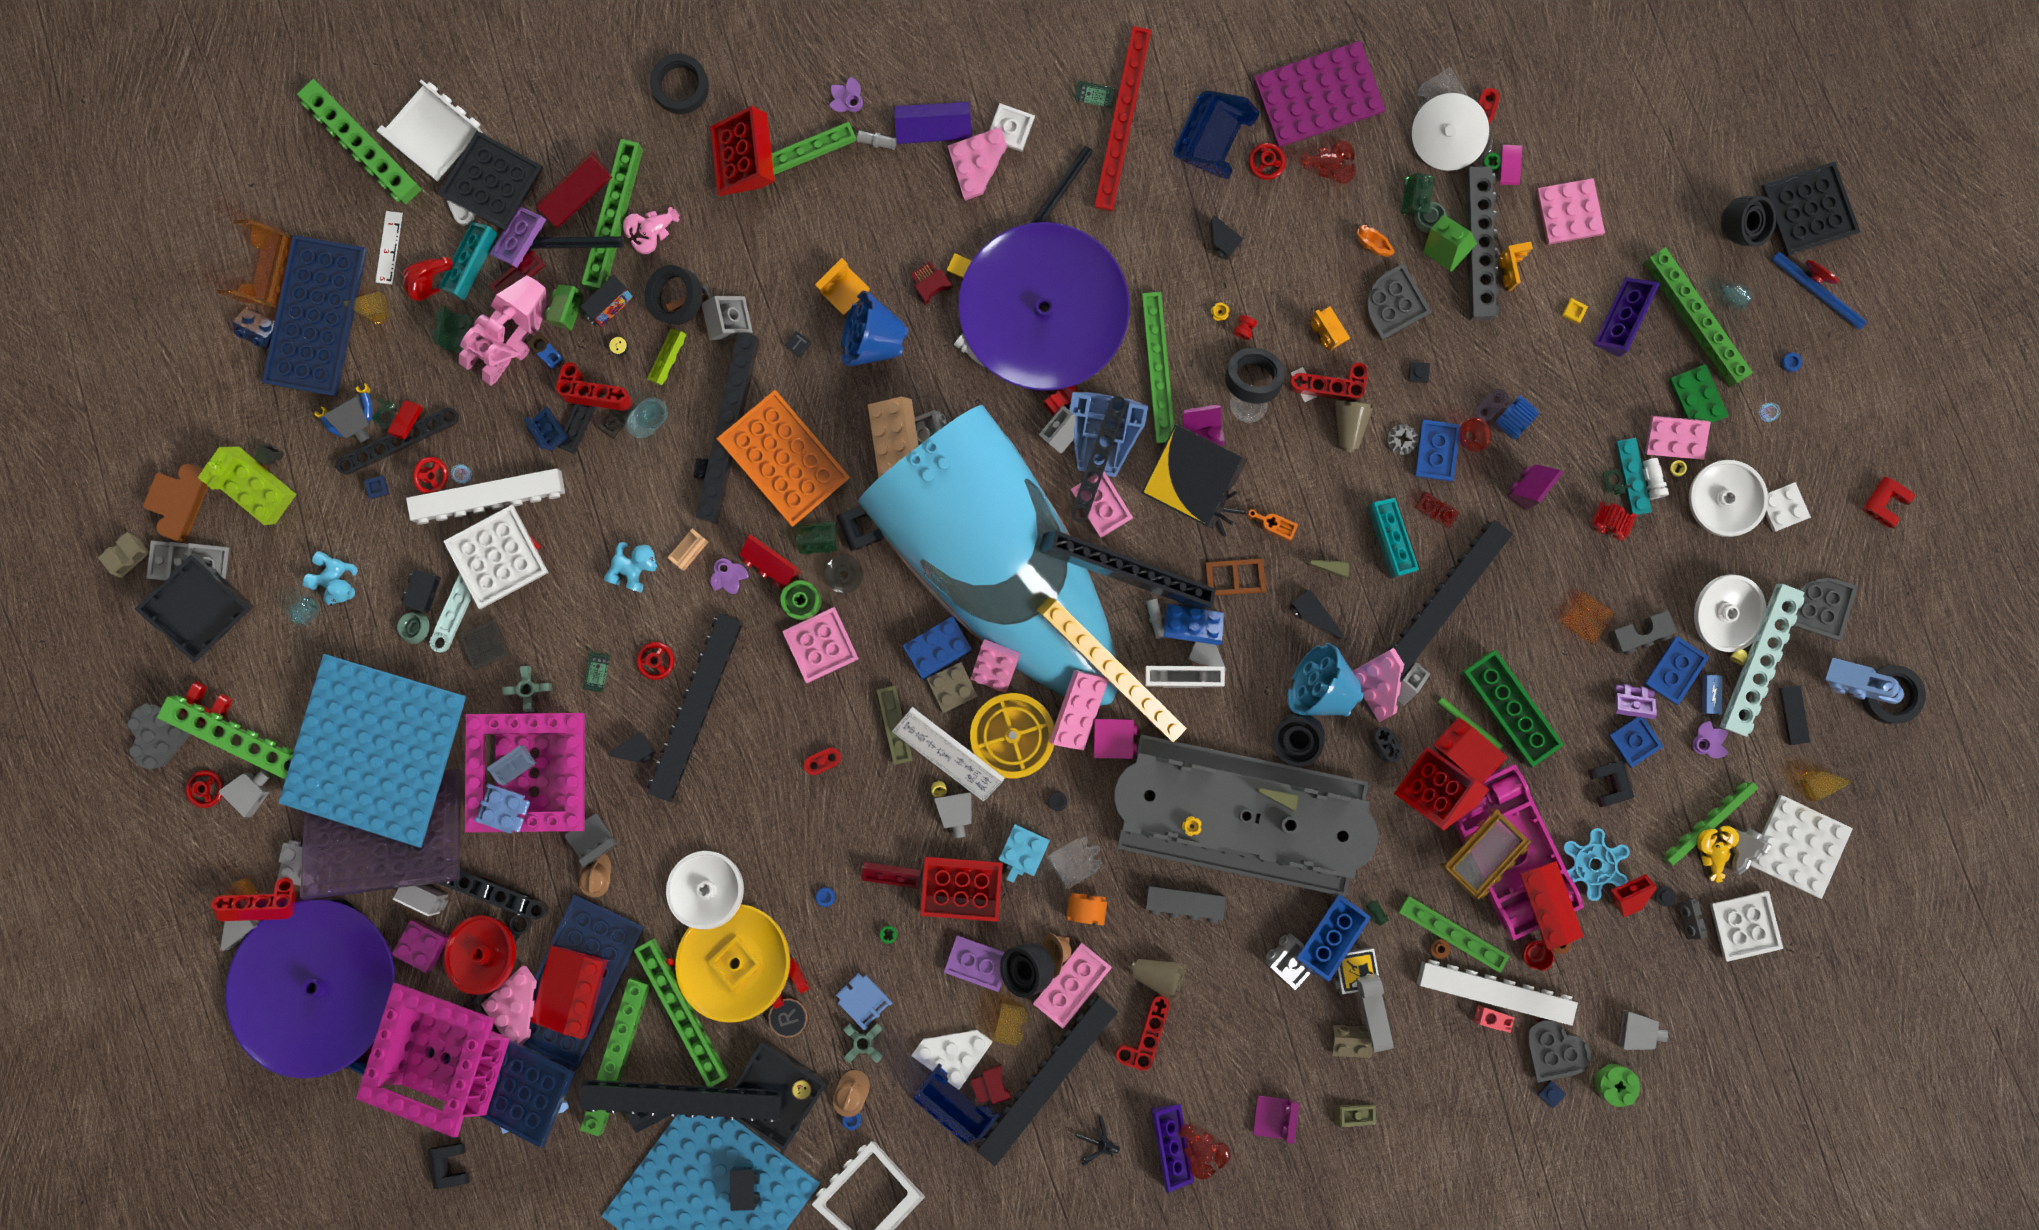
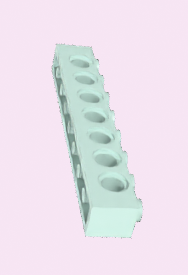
M1776 584L1749 651L1747 661L1743 666L1719 726L1720 728L1746 737L1752 732L1754 718L1760 713V703L1762 698H1765L1768 693V683L1775 675L1776 670L1774 668L1776 663L1782 658V648L1789 640V630L1797 620L1796 613L1798 608L1804 603L1803 595L1805 592L1784 584ZM1784 602L1788 604V610L1786 612L1782 610V604ZM1777 620L1781 622V627L1779 630L1775 628V622ZM1770 638L1774 640V645L1771 648L1767 644ZM1762 656H1765L1767 659L1764 666L1760 663ZM1755 674H1758L1760 677L1757 684L1753 681ZM1748 692H1751L1753 697L1752 700L1748 702L1746 700V694ZM1741 710H1744L1745 717L1741 720L1739 718V712Z

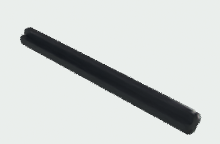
M1084 146L1030 223L1044 222L1092 155L1093 150Z
M621 236L535 237L529 249L621 248L625 243L624 238Z

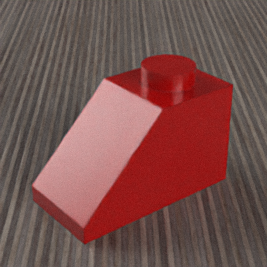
M1647 874L1642 875L1611 890L1614 905L1625 918L1642 910L1657 888Z

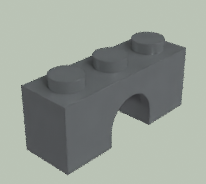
M1663 611L1645 618L1647 631L1644 635L1638 634L1633 624L1610 631L1609 633L1617 653L1624 652L1627 655L1635 652V647L1642 645L1643 648L1654 645V640L1660 639V641L1672 638L1671 634L1677 631L1669 611Z

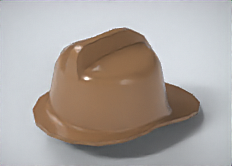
M606 854L587 867L580 865L579 885L582 892L589 897H600L609 888L611 861Z
M1049 933L1044 938L1043 947L1047 949L1054 960L1053 978H1056L1061 972L1062 964L1071 956V947L1068 936H1056Z
M848 1071L839 1081L833 1097V1105L837 1113L842 1116H855L861 1111L870 1089V1082L862 1071Z

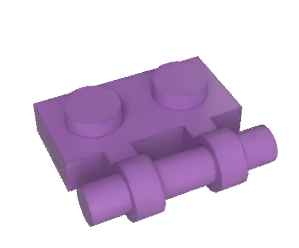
M1615 684L1614 692H1619L1615 696L1616 714L1655 719L1657 716L1656 699L1648 698L1654 697L1655 690H1650L1643 686H1640V688L1630 687V684Z

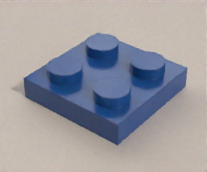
M1642 717L1633 718L1608 735L1629 768L1634 767L1664 747L1648 722Z

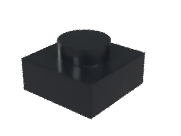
M1411 361L1408 382L1427 384L1429 381L1430 363Z

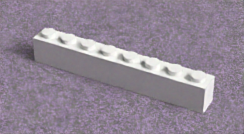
M552 469L408 497L406 499L410 520L417 522L418 525L429 523V520L436 519V521L447 520V516L452 515L463 517L468 512H473L474 514L483 513L488 508L499 510L503 509L504 505L509 504L520 506L523 505L524 501L529 500L530 503L542 501L541 498L545 497L556 499L560 497V494H565L562 472L559 469Z
M1428 959V963L1423 961L1421 963L1417 984L1420 986L1573 1026L1578 1002L1573 1001L1572 996L1561 994L1560 997L1554 996L1553 991L1546 989L1538 992L1534 990V986L1523 984L1522 987L1515 986L1516 982L1511 980L1496 981L1497 977L1488 974H1485V977L1477 976L1478 972L1466 969V972L1458 971L1459 967L1447 964L1446 968L1439 966L1440 962Z

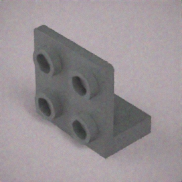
M593 814L585 820V831H569L565 834V838L580 858L579 862L582 867L589 866L618 845L598 814Z

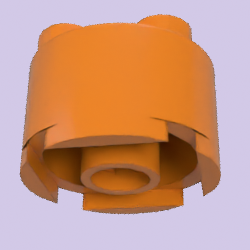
M1071 893L1068 899L1066 920L1104 925L1107 909L1106 897L1090 896L1089 899L1087 894Z

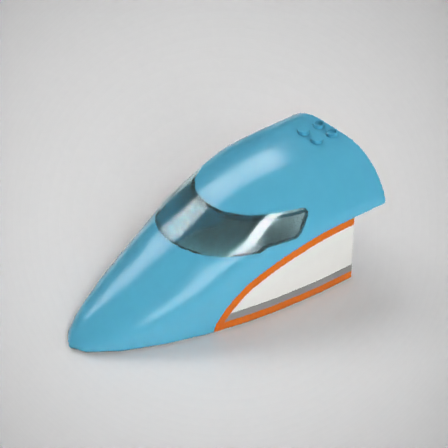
M983 405L965 412L941 428L887 470L859 498L858 502L881 530L891 547L938 603L981 643L986 639L1021 653L1015 669L1030 679L1065 697L1074 670L1102 675L1036 611L1049 596L1057 600L1116 658L1107 619L1088 570L1039 552L1043 533L1057 530L1068 535L1070 534L1015 446ZM1109 681L1100 705L1111 704L1116 695L1117 689Z

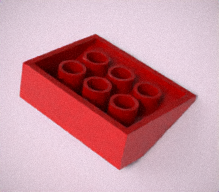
M750 106L710 126L718 196L760 189L775 182L766 112Z
M1427 746L1394 794L1439 828L1445 830L1477 807L1489 789Z
M925 857L920 916L998 922L1003 863Z
M551 945L533 1009V1017H531L530 1022L579 1039L587 1037L608 960Z

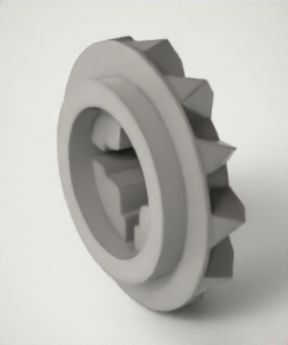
M1399 424L1390 430L1387 442L1393 452L1405 455L1412 452L1417 446L1418 435L1414 428L1407 424ZM1405 432V438L1410 441H1405L1401 447V440L1396 437H1401Z

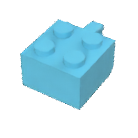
M1014 824L999 857L1000 861L1008 864L1006 869L1011 870L1007 880L1014 883L1017 875H1023L1024 872L1034 876L1050 840Z

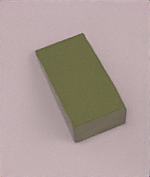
M1311 560L1308 562L1309 566L1342 578H1348L1349 576L1348 562Z
M1264 788L1257 789L1259 794L1291 811H1296L1298 795Z
M1335 1105L1334 1123L1339 1127L1375 1125L1376 1105Z

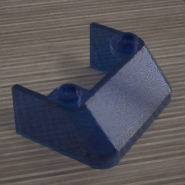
M939 1063L915 1088L910 1097L960 1141L971 1146L984 1137L1000 1114L995 1113L992 1115V1110L987 1106H976L948 1082V1073L941 1068L942 1065Z

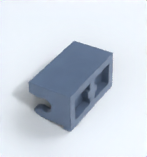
M520 745L487 767L496 782L504 786L537 763L527 748Z

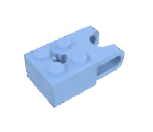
M1832 658L1825 680L1830 687L1834 688L1833 691L1840 694L1849 692L1859 699L1868 697L1891 704H1897L1903 699L1904 691L1896 679L1878 674L1871 667Z

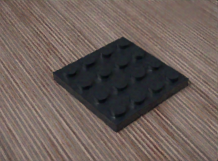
M476 131L438 194L449 202L506 231L544 168L535 161Z
M1835 161L1765 183L1761 186L1764 196L1769 198L1774 204L1776 210L1775 227L1786 257L1860 233Z

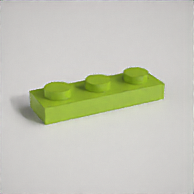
M670 329L647 380L663 385L668 377L671 366L676 361L678 351L683 346L687 334L679 330Z

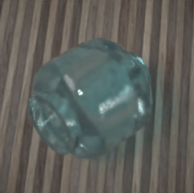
M1735 282L1732 285L1728 284L1722 291V294H1724L1723 303L1734 310L1745 309L1753 298L1751 290L1740 282Z
M302 597L290 606V618L294 623L307 625L318 617L319 605L313 598Z

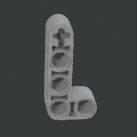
M1375 973L1356 978L1373 1052L1393 1049V1040L1382 997L1384 989L1380 977Z

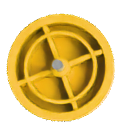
M1018 693L1002 694L987 701L976 713L970 730L972 750L974 755L1004 778L1026 777L1039 770L1051 756L1054 745L1049 740L1054 729V723L1046 708L1032 697Z

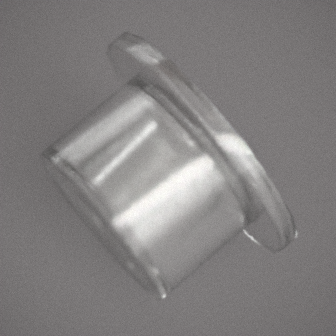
M1233 394L1231 396L1230 410L1239 421L1254 423L1260 420L1267 411L1268 402L1253 404L1244 402Z

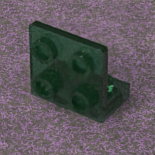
M441 306L440 311L438 310L436 314L437 327L433 330L432 334L434 344L444 351L461 353L464 350L460 346L461 341L472 328L474 317L453 313L445 306Z

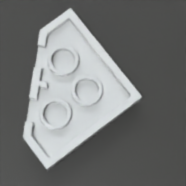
M979 1030L924 1038L913 1052L912 1057L959 1090L993 1040Z

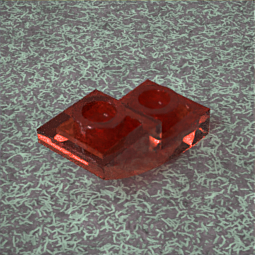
M1424 492L1414 507L1448 529L1451 528L1460 513L1446 502L1438 500L1429 492Z

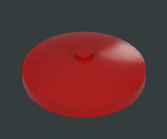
M483 915L470 917L456 926L447 940L444 951V966L451 983L460 991L475 995L493 992L503 985L510 976L516 959V945L510 929L499 919Z

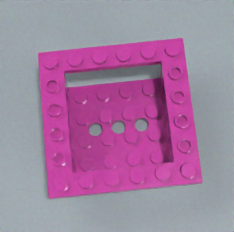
M585 713L466 714L465 832H504L474 821L475 817H478L481 808L480 802L485 797V734H496L495 762L520 745L525 746L529 753L533 748H537L540 752L539 757L534 759L537 764L506 785L502 786L501 783L498 784L495 780L496 786L525 795L524 800L530 801L526 815H518V817L524 818L520 832L585 831ZM533 767L539 769L540 773L537 778H533L530 775V770ZM533 786L539 789L537 797L530 795V789Z
M393 983L356 1099L451 1137H458L464 1117L487 1114L510 1038L491 1031L495 1021L494 1018L407 986ZM431 1047L434 1049V1056L432 1058L428 1054ZM447 1053L450 1055V1062L448 1064L444 1060ZM404 1085L446 1102L444 1110L441 1111L382 1088V1086Z

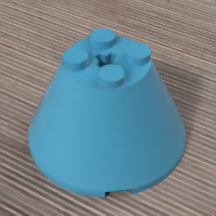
M1326 643L1325 646L1318 645L1309 651L1297 666L1292 676L1294 680L1292 690L1288 689V705L1298 715H1343L1347 717L1355 705L1363 699L1364 693L1361 692L1360 682L1338 648L1330 643Z

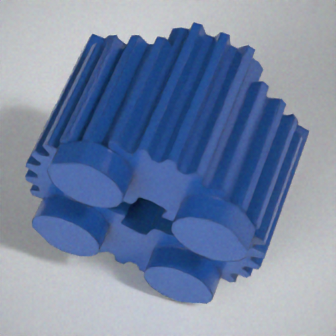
M1519 395L1494 424L1510 438L1516 440L1534 421L1539 412L1530 402Z

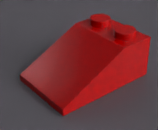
M1460 717L1433 744L1442 757L1481 784L1507 759L1504 753Z

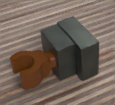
M269 444L259 445L254 459L261 462L260 465L269 471V465L274 464L276 460H281L284 453Z

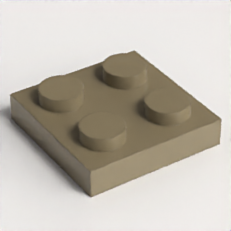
M962 662L927 678L943 713L978 697Z

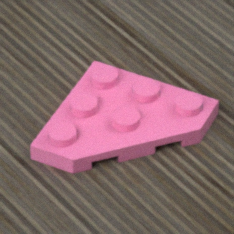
M1001 127L948 145L965 200L984 193L990 177L993 176L999 164L998 162L1007 148Z
M1394 648L1353 670L1361 684V692L1364 693L1363 697L1379 722L1397 713L1398 706L1396 703L1397 697L1400 695V677L1404 669V663Z
M527 966L519 968L481 1004L488 1016L495 1019L494 1024L500 1033L520 1045L527 1041L531 1035V1029H529L530 1017H533L534 1001L532 1000L537 984L536 979Z

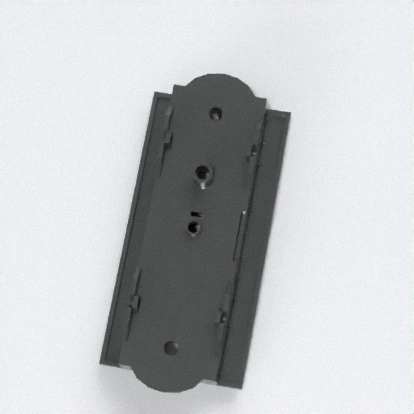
M1140 734L1135 763L1124 770L1119 776L1115 787L1114 802L1117 812L1123 818L1117 849L1320 892L1339 894L1344 897L1347 896L1350 878L1355 879L1356 870L1366 865L1374 855L1378 844V829L1374 818L1368 812L1370 802L1365 801L1369 782L1180 742L1173 743L1170 740ZM1264 788L1298 795L1296 811H1291L1259 794L1257 789ZM1147 790H1152L1155 793L1153 801L1145 800L1144 793ZM1245 811H1248L1251 815L1247 821L1242 818V814ZM1258 813L1260 814L1259 822L1255 823L1256 815ZM1192 816L1201 821V831L1198 835L1188 836L1185 834L1182 824L1186 821L1187 817ZM1287 820H1292L1294 823V827L1290 831L1285 828ZM1339 831L1347 833V835H1344V839H1347L1346 841L1340 842L1337 839Z

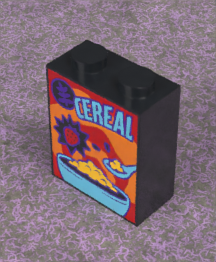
M613 275L581 305V308L584 310L582 314L594 326L598 324L602 328L634 296Z

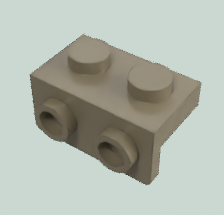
M1333 1025L1332 1056L1372 1057V1047L1366 1026Z

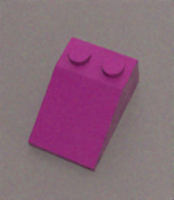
M1537 464L1531 467L1527 466L1520 474L1522 476L1520 481H1515L1508 489L1511 492L1507 497L1524 510H1527L1542 501L1563 472Z

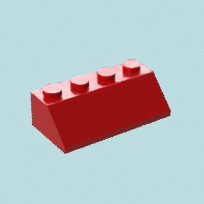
M1557 861L1518 873L1545 949L1551 950L1584 937Z

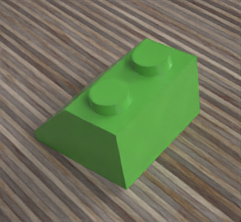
M1443 215L1431 228L1423 253L1452 272L1477 243L1471 231Z
M558 285L557 289L552 293L553 301L551 307H548L546 310V321L551 325L572 331L584 295L574 286Z

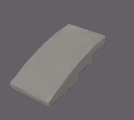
M151 541L146 578L166 581L175 569L191 554L196 552L226 580L230 548Z

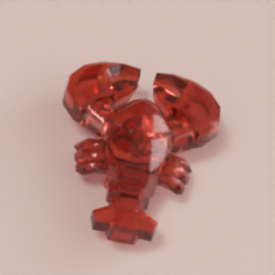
M1340 140L1336 142L1330 152H1328L1327 147L1318 148V155L1310 157L1308 153H1304L1301 158L1303 169L1307 170L1309 166L1320 169L1319 176L1329 178L1330 171L1335 180L1341 184H1347L1355 176V164L1351 165L1350 171H1348L1350 164L1345 165L1339 170L1344 163L1343 158L1349 160L1350 156L1351 161L1355 160L1354 148L1347 141Z
M1191 1123L1184 1125L1179 1132V1136L1186 1137L1189 1147L1183 1150L1187 1158H1191L1194 1155L1190 1171L1195 1178L1201 1180L1208 1179L1216 1171L1215 1169L1206 1171L1213 1167L1205 1163L1212 1161L1213 1152H1215V1163L1218 1164L1219 1160L1222 1159L1218 1168L1225 1167L1231 1157L1230 1148L1221 1142L1209 1144L1213 1140L1210 1134L1204 1132L1203 1136L1200 1137L1193 1132L1194 1126Z

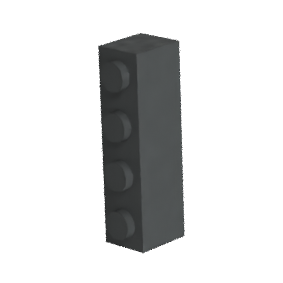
M1148 885L1145 909L1149 910V914L1154 915L1167 912L1170 917L1180 918L1181 914L1188 915L1187 919L1199 920V917L1207 918V922L1218 923V920L1224 919L1226 896Z

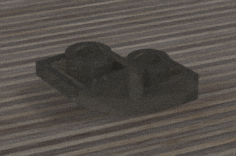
M632 403V406L624 411L609 409V413L600 422L598 429L614 439L632 415L636 405Z

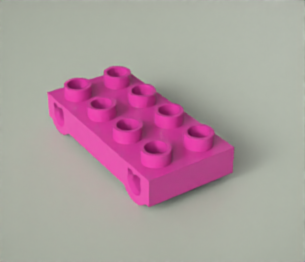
M1510 764L1495 771L1483 783L1489 791L1479 805L1453 824L1464 844L1466 842L1464 838L1469 834H1473L1479 828L1477 824L1481 820H1486L1491 815L1489 810L1494 808L1498 809L1502 815L1531 841L1528 845L1529 849L1515 859L1516 863L1509 870L1506 869L1501 874L1503 876L1502 879L1496 884L1493 883L1487 894L1508 939L1516 940L1538 929L1518 873L1557 861L1575 912L1584 908L1581 895L1569 876L1531 797L1529 787L1516 764ZM1499 821L1468 853L1481 883L1488 878L1520 843Z

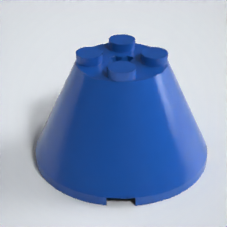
M861 291L857 295V298H860L857 304H852L843 330L841 347L844 348V355L841 354V360L845 366L888 360L896 356L900 357L903 352V339L908 334V327H905L903 321L870 292Z

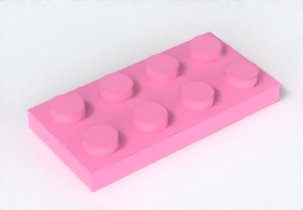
M1074 670L1049 740L1051 744L1084 750L1108 683L1104 676Z
M1081 942L1062 966L1060 974L1052 979L1049 986L1040 993L1033 1004L1064 1028L1112 967Z

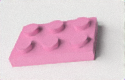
M1651 416L1645 454L1704 460L1711 422Z
M1105 471L1103 472L1088 515V519L1100 538L1133 519V516ZM1094 474L1087 480L1090 483H1095L1098 480V475ZM1081 483L1071 489L1075 498L1077 497ZM1084 490L1081 493V499L1084 501H1089L1092 498V494L1088 490Z
M984 639L971 680L1006 693L1021 653Z

